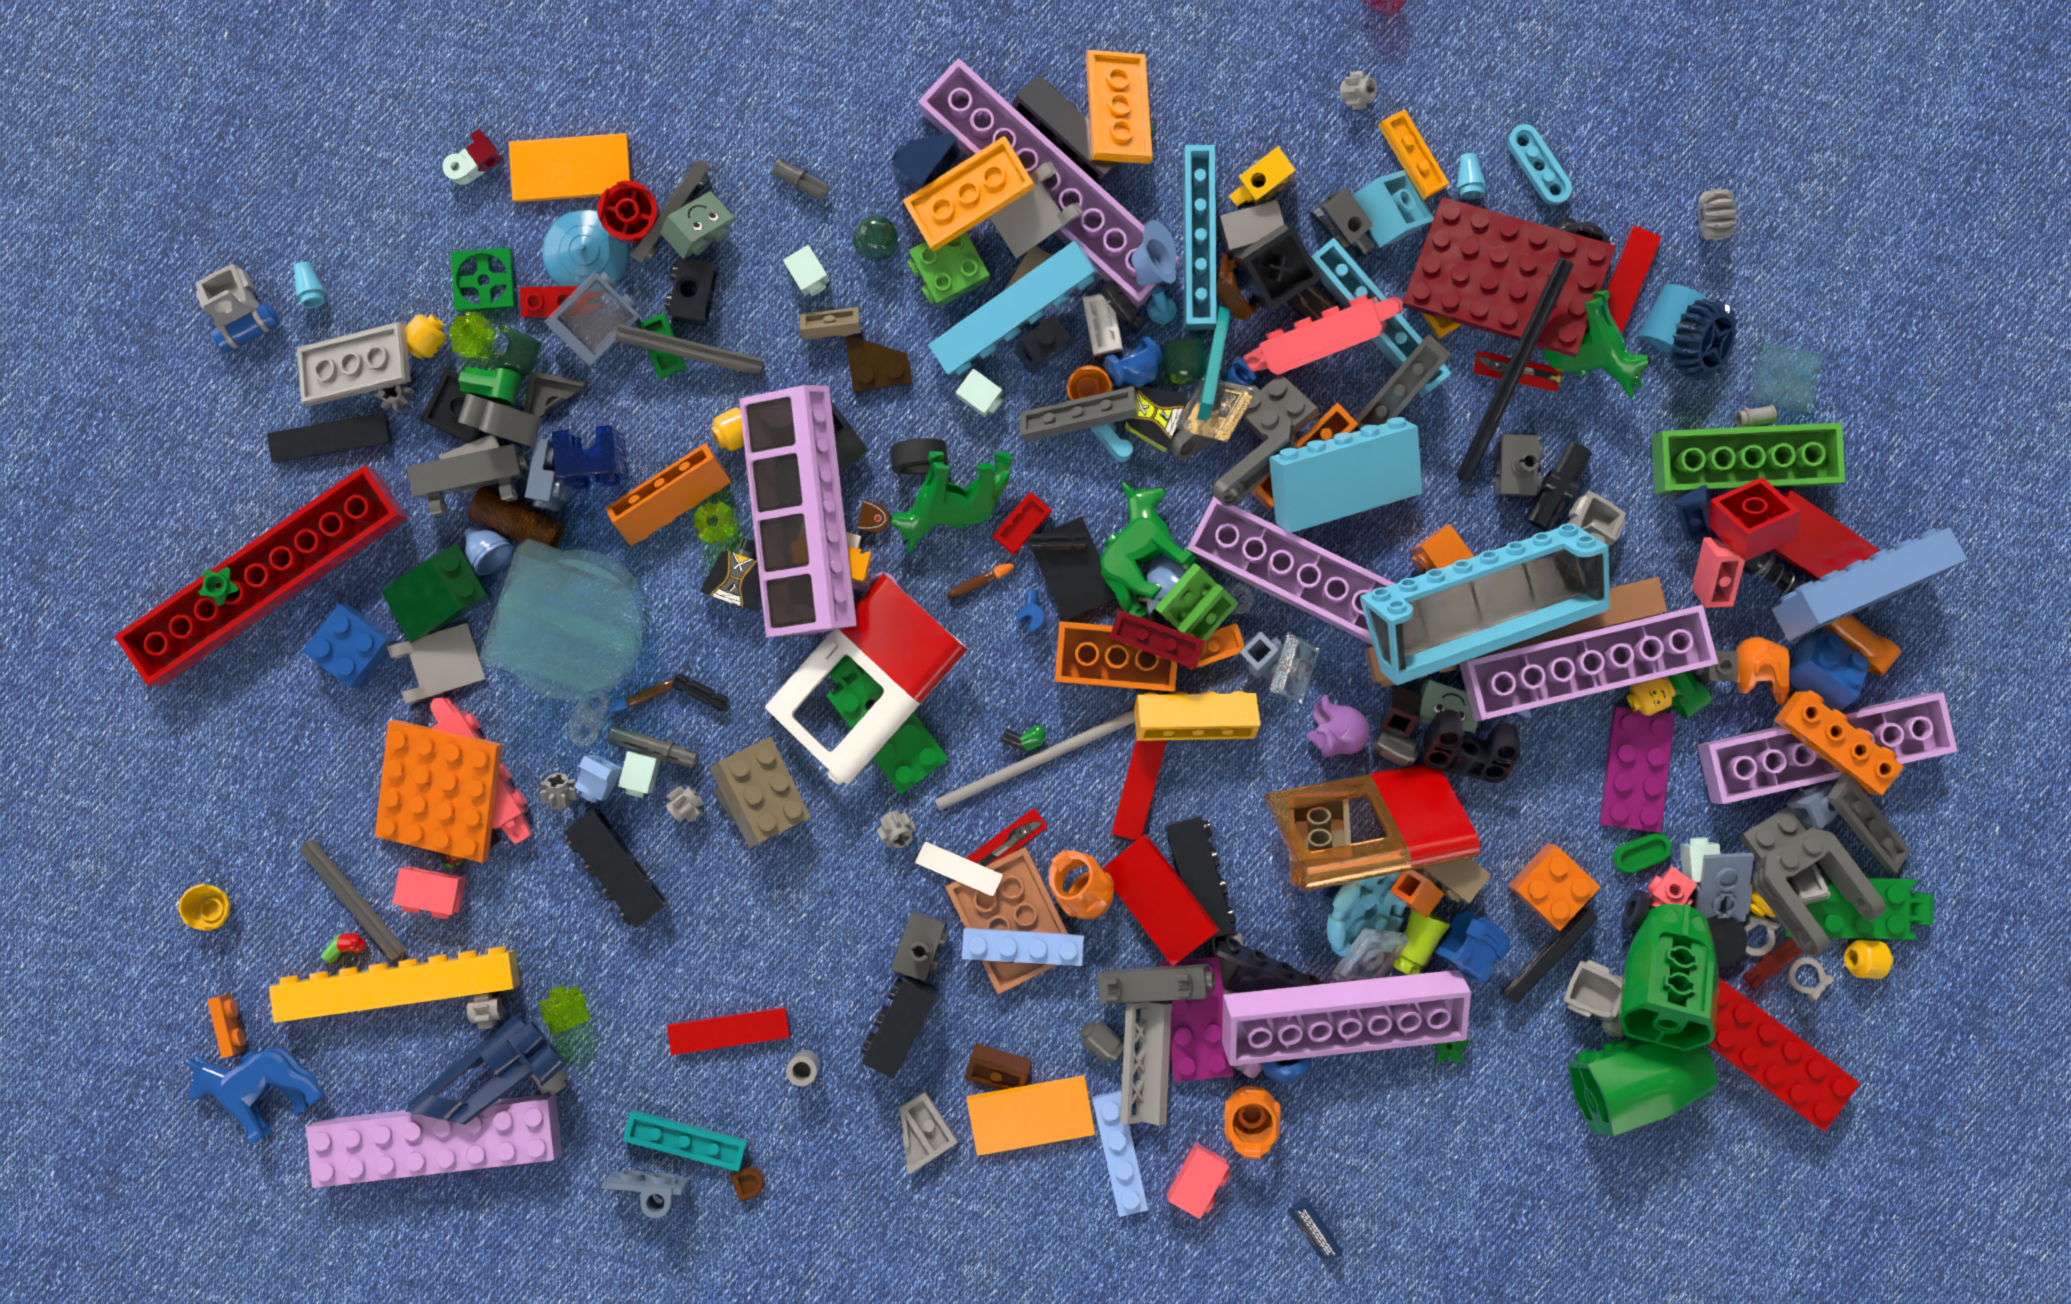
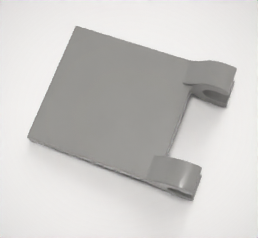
M1051 161L1045 162L1029 175L1036 186L1035 189L990 216L991 221L1016 259L1084 213L1078 203L1071 204L1060 211L1047 191L1043 181L1058 172Z
M468 623L426 635L413 643L407 641L387 647L391 659L395 660L407 655L410 656L419 683L418 688L402 692L405 704L408 703L410 705L486 679Z

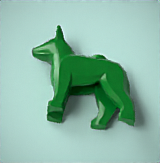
M1608 290L1594 292L1593 298L1595 300L1584 303L1589 328L1586 329L1577 357L1574 358L1541 348L1546 362L1557 371L1574 372L1575 376L1586 375L1594 369H1603L1620 382L1626 394L1633 399L1634 387L1642 388L1640 376L1645 368L1651 364L1652 359L1648 355L1631 354L1628 351L1623 336L1608 309L1607 300L1610 297Z
M930 451L928 455L930 470L917 493L913 507L907 512L896 513L889 517V523L901 533V539L907 540V553L910 554L919 539L936 525H950L956 529H963L966 525L983 523L993 514L995 505L1010 480L1011 472L1009 469L1013 461L1011 454L996 452L993 468L991 463L978 465L977 472L979 477L964 489L957 484L947 482L950 466L944 465V453Z
M1122 481V487L1127 498L1129 524L1120 533L1115 532L1107 539L1105 543L1106 549L1100 558L1101 575L1112 588L1120 605L1126 612L1145 618L1148 615V609L1138 602V595L1154 600L1163 587L1158 583L1150 584L1147 582L1138 566L1146 564L1161 553L1182 566L1186 571L1198 560L1189 550H1183L1177 546L1171 537L1167 524L1156 513L1157 507L1166 495L1165 489L1157 487L1134 491L1126 482Z

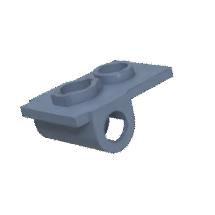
M1753 853L1704 855L1700 882H1695L1698 885L1689 896L1693 900L1690 907L1703 913L1707 919L1714 916L1718 918H1730L1731 916L1739 922H1745L1746 914H1749L1752 896L1750 882L1754 861Z
M624 1170L612 1172L603 1181L602 1189L641 1192L640 1205L643 1213L650 1218H661L666 1215L679 1195H682L688 1187L690 1178H683L670 1173L644 1174L642 1171Z

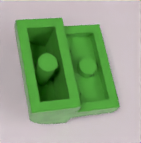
M1194 563L1157 604L1155 609L1178 631L1206 641L1239 603L1200 566Z

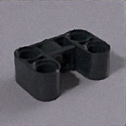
M1449 709L1442 710L1434 716L1423 737L1424 762L1429 768L1485 780L1489 783L1504 781L1521 755L1519 733L1514 725L1504 723L1495 726L1486 740L1463 735L1461 715L1457 711Z

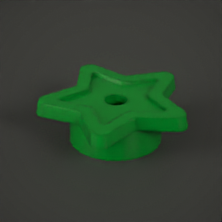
M225 567L218 573L209 570L203 571V587L199 591V595L213 597L218 606L224 604L227 594L239 590V587L230 581V568ZM217 583L221 584L220 588L216 587Z
M1469 1040L1433 1044L1437 1049L1436 1062L1441 1063L1450 1058L1457 1063H1462L1461 1050L1469 1043ZM1451 1043L1452 1048L1448 1049L1447 1044Z

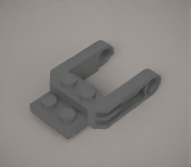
M1279 374L1261 390L1255 385L1234 386L1230 390L1232 392L1252 395L1239 420L1242 419L1243 423L1264 443L1215 483L1212 493L1224 506L1235 504L1270 476L1269 457L1280 454V451L1286 448H1297V432L1320 414L1318 408L1282 374ZM1225 394L1226 398L1219 406H1213L1212 411L1216 412L1229 396ZM1188 424L1172 438L1169 450L1179 461L1190 458L1198 450H1204L1218 437L1192 432Z
M1789 807L1784 808L1738 837L1749 853H1753L1754 860L1757 862L1756 869L1753 871V886L1800 950L1807 956L1816 957L1829 948V940L1826 933L1788 884L1787 880L1814 863H1819L1846 901H1850L1856 910L1868 921L1874 920L1885 912L1886 907L1882 897L1832 832L1814 827L1806 831Z

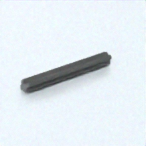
M622 324L617 327L615 336L618 342L755 375L761 374L764 363L763 359Z
M308 840L299 848L301 854L391 960L399 958L406 951L405 947L315 840Z

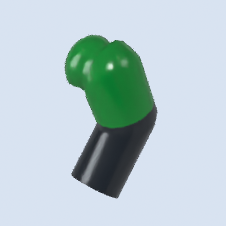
M1035 725L1030 731L1021 735L1006 728L1001 742L1026 752L1044 743L1046 731L1043 727Z

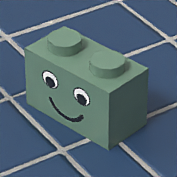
M709 191L668 215L660 234L685 259L693 253L699 255L711 242H720L725 239L730 233L729 227L734 216Z
M1424 680L1419 694H1422L1419 722L1430 725L1438 712L1449 709L1457 711L1461 715L1463 735H1465V732L1475 733L1478 721L1474 722L1467 692L1432 680Z

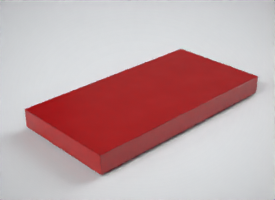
M1785 491L1783 496L1800 510L1798 538L1771 551L1814 580L1818 581L1820 580L1819 578L1835 570L1838 572L1844 570L1846 566L1862 559V561H1865L1871 555L1881 551L1794 491Z
M1147 834L1142 835L1102 868L1113 879V887L1116 893L1172 967L1220 930Z

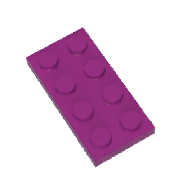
M1612 707L1599 825L1661 833L1675 714L1657 712L1646 716L1640 710L1633 711V709Z
M1218 955L1184 958L1174 965L1209 964L1210 972H1214L1216 980L1215 990H1212V995L1205 999L1165 1000L1166 1003H1172L1170 1051L1174 1082L1234 1076V1067L1229 1065L1222 1045L1223 995L1225 994L1221 961ZM1168 960L1160 961V967L1172 966Z

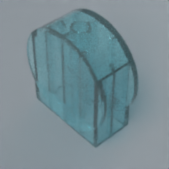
M527 538L516 548L478 661L514 673L528 687L551 698L585 700L599 696L617 686L628 675L644 650L650 630V611L647 598L633 574L611 557L589 550L573 549L563 551Z

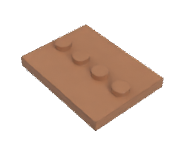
M1026 846L985 866L1002 874V879L993 896L958 881L945 886L965 928L1068 934ZM981 960L997 994L1057 966L1055 964Z

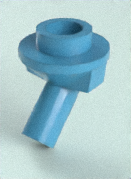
M1162 287L1154 288L1151 291L1153 298L1147 307L1148 316L1156 324H1167L1176 315V304L1172 298L1164 294Z

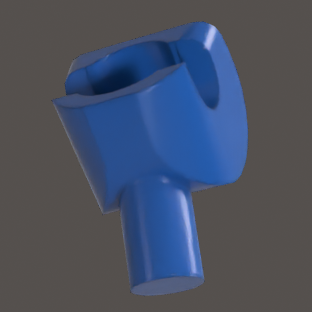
M1239 359L1221 376L1223 383L1218 387L1231 390L1234 386H1252L1257 381V377L1242 359Z
M1027 590L1026 606L1016 615L1021 623L1028 618H1032V622L1027 626L1032 635L1039 633L1046 625V616L1038 606V590Z

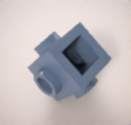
M1261 631L1240 651L1249 662L1246 668L1257 679L1263 675L1270 683L1274 679L1276 670L1285 672L1287 666L1292 662L1281 657L1284 645L1276 637L1270 640Z
M1815 783L1801 786L1799 791L1786 802L1804 828L1814 827L1821 829L1830 824L1838 814V811L1827 799V796L1833 789L1832 784Z

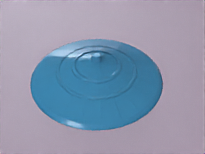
M577 209L562 215L551 225L543 241V263L548 275L558 286H580L594 271L599 275L605 272L617 284L626 272L630 260L628 256L630 244L609 235L599 221L597 209ZM597 283L589 289V292H605Z

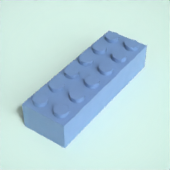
M1950 527L1940 532H1937L1935 528L1918 535V538L1913 540L1911 538L1893 546L1894 548L1888 551L1887 549L1879 551L1865 561H1862V559L1846 566L1844 570L1839 572L1835 570L1819 578L1820 580L1814 583L1812 581L1797 587L1795 591L1780 598L1782 603L1773 608L1772 611L1788 641L1928 581L1966 561L1967 557Z

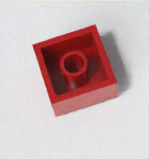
M1763 477L1710 500L1709 527L1744 561L1798 538L1800 510Z

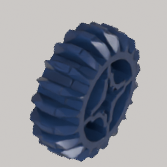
M1711 298L1696 300L1693 305H1688L1686 313L1681 314V321L1679 324H1676L1677 330L1672 336L1674 343L1670 347L1674 350L1671 359L1675 361L1674 368L1678 369L1680 374L1696 380H1706L1707 378H1714L1716 373H1721L1722 366L1728 364V357L1733 354L1732 348L1736 344L1734 341L1735 335L1738 333V330L1735 329L1738 320L1734 318L1735 311L1731 310L1730 305Z

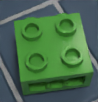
M967 232L934 252L929 247L927 241L909 250L911 260L907 261L915 277L921 276L925 284L921 289L928 303L934 301L938 309L990 281V275Z

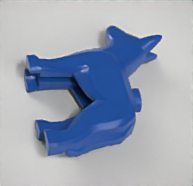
M270 1047L259 1053L255 1048L240 1058L242 1064L233 1070L209 1063L199 1055H194L195 1060L185 1059V1063L193 1071L187 1095L188 1099L194 1101L203 1098L208 1093L212 1094L220 1105L245 1127L248 1134L247 1141L250 1145L272 1132L257 1105L271 1085H274L290 1098L295 1116L308 1108L310 1104L326 1095L318 1085L316 1076L303 1067L286 1049Z

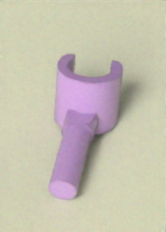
M1261 1063L1233 1066L1250 1078L1257 1077L1262 1069Z

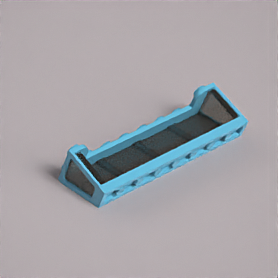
M1573 523L1563 524L1557 529L1537 533L1533 537L1519 542H1510L1505 547L1493 551H1484L1470 559L1455 561L1452 565L1429 570L1426 574L1414 578L1402 579L1397 584L1385 588H1376L1372 592L1360 596L1381 673L1395 685H1400L1610 610L1608 545Z

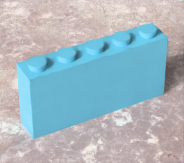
M1402 417L1388 419L1387 423L1378 426L1366 425L1357 432L1338 433L1334 435L1333 439L1326 441H1311L1307 443V446L1298 449L1286 448L1281 450L1280 454L1269 457L1276 524L1289 533L1423 493L1418 426L1406 421Z

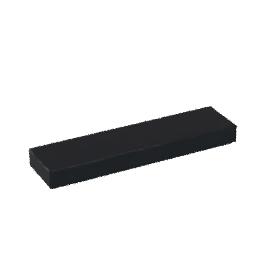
M385 413L267 433L271 462L273 463L392 443L388 416Z

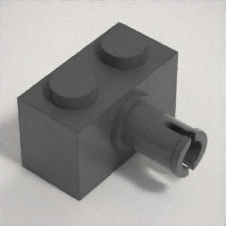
M1502 434L1496 438L1494 497L1531 498L1537 495V491H1540L1542 476L1541 473H1538V466L1540 464L1538 462L1542 460L1543 446L1539 444V436Z
M912 910L891 970L924 982L928 974L934 976L939 959L935 958L934 955L938 946L944 948L949 930L944 929L946 921Z

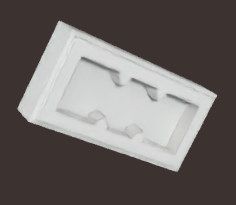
M1101 294L1083 297L1093 357L1122 352L1123 348L1116 313L1109 305L1111 301H1106Z

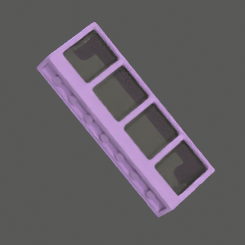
M802 385L739 399L766 637L817 634L857 626L829 386Z

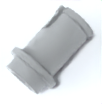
M1773 405L1754 409L1744 407L1735 414L1737 427H1754L1769 423L1773 424L1777 421V411Z

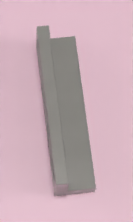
M1160 1001L1126 1002L1121 1124L1129 1125L1140 1122L1158 1126L1166 1124L1172 1003ZM1136 1009H1141L1140 1020L1136 1023ZM1137 1040H1138V1041H1139V1049H1138L1137 1053L1135 1054V1052H1134V1051H1135V1043H1136ZM1137 1070V1072H1138V1074H1137V1080H1136V1082H1135V1084H1134V1083H1133V1075H1134L1135 1071ZM1136 1101V1114L1131 1115L1132 1104Z

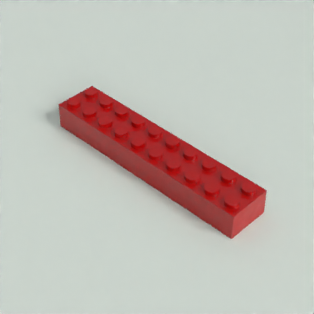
M364 465L211 569L210 571L218 573L225 567L230 568V581L239 587L237 592L227 594L223 605L218 606L211 596L199 595V591L203 587L204 575H202L117 633L114 637L147 686H164L409 517L376 469ZM217 583L216 587L220 588L221 584Z

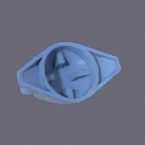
M1169 557L1156 560L1148 570L1146 581L1150 584L1158 583L1163 587L1154 600L1150 599L1148 607L1149 617L1157 612L1155 609L1157 604L1187 572ZM1200 566L1206 573H1208L1209 568L1207 566Z

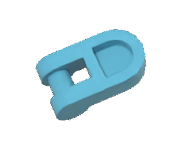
M1114 423L1090 427L1095 436L1117 462L1124 463L1130 459L1133 446L1130 441L1121 440L1115 433L1117 429Z

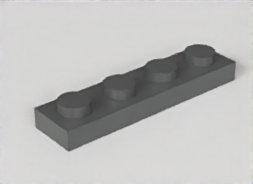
M698 159L693 163L659 211L654 229L641 241L637 242L628 254L637 263H641L643 259L647 262L651 259L658 248L654 244L661 235L660 231L667 216L689 204L692 199L688 196L696 187L699 190L707 181L709 175L706 171L710 166L703 160Z
M1427 335L1355 419L1358 423L1357 427L1361 430V427L1366 425L1378 426L1387 423L1388 419L1398 417L1452 354L1432 336Z
M1134 386L1022 411L1020 412V435L1023 441L1027 442L1138 417L1137 392Z
M1841 774L1827 799L1884 870L1897 874L1911 850L1855 779L1850 775Z

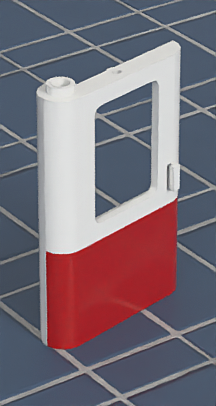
M884 572L854 605L857 626L831 631L765 706L790 733L829 769L827 775L838 785H841L843 782L849 785L969 650ZM849 655L883 687L884 694L833 751L829 752L795 720L794 712L844 656Z

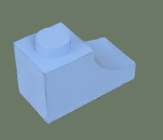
M599 755L584 756L579 765L580 774L574 787L581 791V797L593 803H596L597 800H607L623 768Z

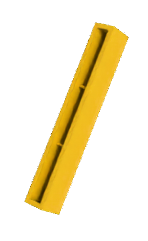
M506 946L488 948V954L477 955L476 950L459 952L458 958L447 959V954L430 956L428 957L429 962L417 963V958L398 961L399 966L388 968L387 963L369 965V970L358 972V967L340 969L339 975L328 976V971L310 973L309 979L299 980L298 975L279 978L280 983L269 987L273 1022L514 989L521 985L516 950L506 951Z

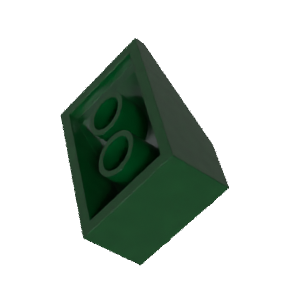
M457 543L430 557L381 591L410 643L417 641L491 600L476 572L470 567L464 551Z

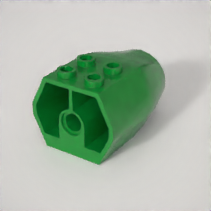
M1664 904L1649 910L1648 916L1637 931L1626 955L1619 1021L1625 1036L1687 1052L1711 1043L1716 1037L1719 996L1717 955L1709 923L1703 913L1690 907L1688 904Z
M1615 1040L1603 1044L1604 1050L1593 1052L1592 1049L1575 1054L1576 1060L1567 1062L1571 1087L1578 1107L1591 1132L1616 1136L1669 1117L1693 1102L1713 1096V1092L1717 1088L1715 1067L1705 1046L1684 1052L1643 1040L1624 1042Z

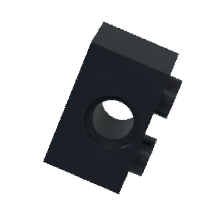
M679 256L678 264L673 265L671 272V281L674 282L672 293L667 294L665 301V310L668 311V315L672 320L708 326L719 273L715 263L687 257L683 259ZM689 285H696L698 287L697 293L693 297H684L685 288Z

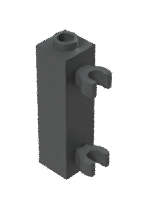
M512 444L407 466L412 496L419 499L428 498L430 515H435V517L448 514L443 495L499 483L502 500H506V502L518 500L514 480L527 477L526 469L529 468V459L526 451H522L521 447Z
M1209 964L1106 969L1097 973L1100 1004L1205 999L1212 995V990H1215L1216 986L1215 974L1213 971L1210 972Z

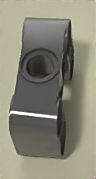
M467 393L458 422L534 447L543 418Z

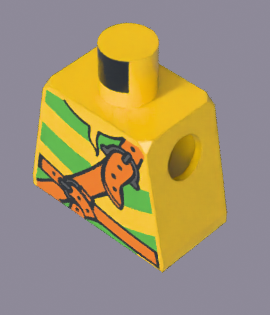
M1277 146L1239 176L1241 186L1228 196L1238 210L1250 201H1253L1255 205H1260L1294 182L1296 170L1279 146ZM1256 181H1262L1265 183L1264 186L1260 188H1256L1253 186V183Z

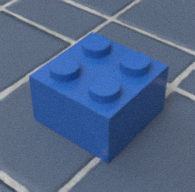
M339 603L302 652L349 688H362L389 653L387 647L396 644L397 640L353 606Z
M1823 626L1798 645L1789 668V682L1800 691L1808 692L1810 690L1820 695L1825 700L1823 704L1830 710L1836 709L1841 711L1858 699L1870 663L1866 661L1862 654L1855 652L1845 644L1837 634L1830 632Z

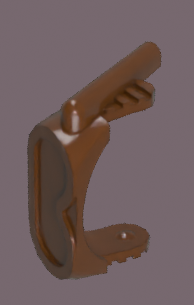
M1223 253L1219 278L1216 284L1217 295L1225 307L1230 308V314L1240 320L1247 319L1259 308L1260 304L1257 299L1250 304L1244 299L1238 289L1235 275L1232 272L1237 263L1235 260L1230 261V256L1227 253Z

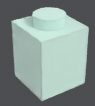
M809 245L783 260L804 296L808 294L814 296L826 288L825 284L829 282V278Z
M972 369L956 391L957 398L983 417H986L989 412L994 414L1003 402V399L1000 398L1002 396V389L975 369Z
M627 751L618 787L626 788L625 794L643 798L644 793H653L661 760L651 755Z
M1708 837L1690 838V844H1680L1683 874L1694 882H1700L1704 855L1720 854V845L1709 842Z

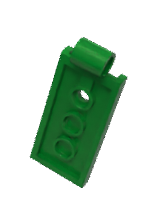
M846 655L829 672L839 687L833 692L830 691L826 696L850 728L853 729L869 711L865 706L866 702L870 699L877 702L884 694V689L849 655ZM915 712L909 716L873 757L900 794L904 793L949 759Z
M1822 877L1830 892L1829 899L1805 905L1828 938L1916 940V934L1911 933V924H1934V894L1911 892V885L1916 886V879L1867 878L1882 897L1886 907L1885 912L1872 921L1864 918L1850 901H1846L1829 877ZM1783 927V936L1791 937Z

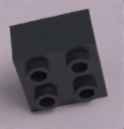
M1282 225L1233 256L1260 306L1270 311L1322 279L1294 226Z

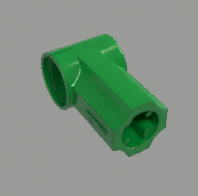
M466 367L464 371H461L458 381L460 383V391L464 394L468 393L474 396L485 397L502 405L514 406L523 377L514 371L503 368L489 371Z
M1690 671L1667 676L1675 691V696L1672 697V704L1684 719H1688L1713 702L1709 691L1701 682L1695 680Z

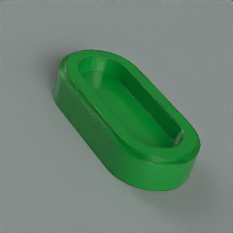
M1648 833L1616 847L1612 854V863L1618 871L1634 874L1667 860L1672 852V844L1668 837L1661 833Z

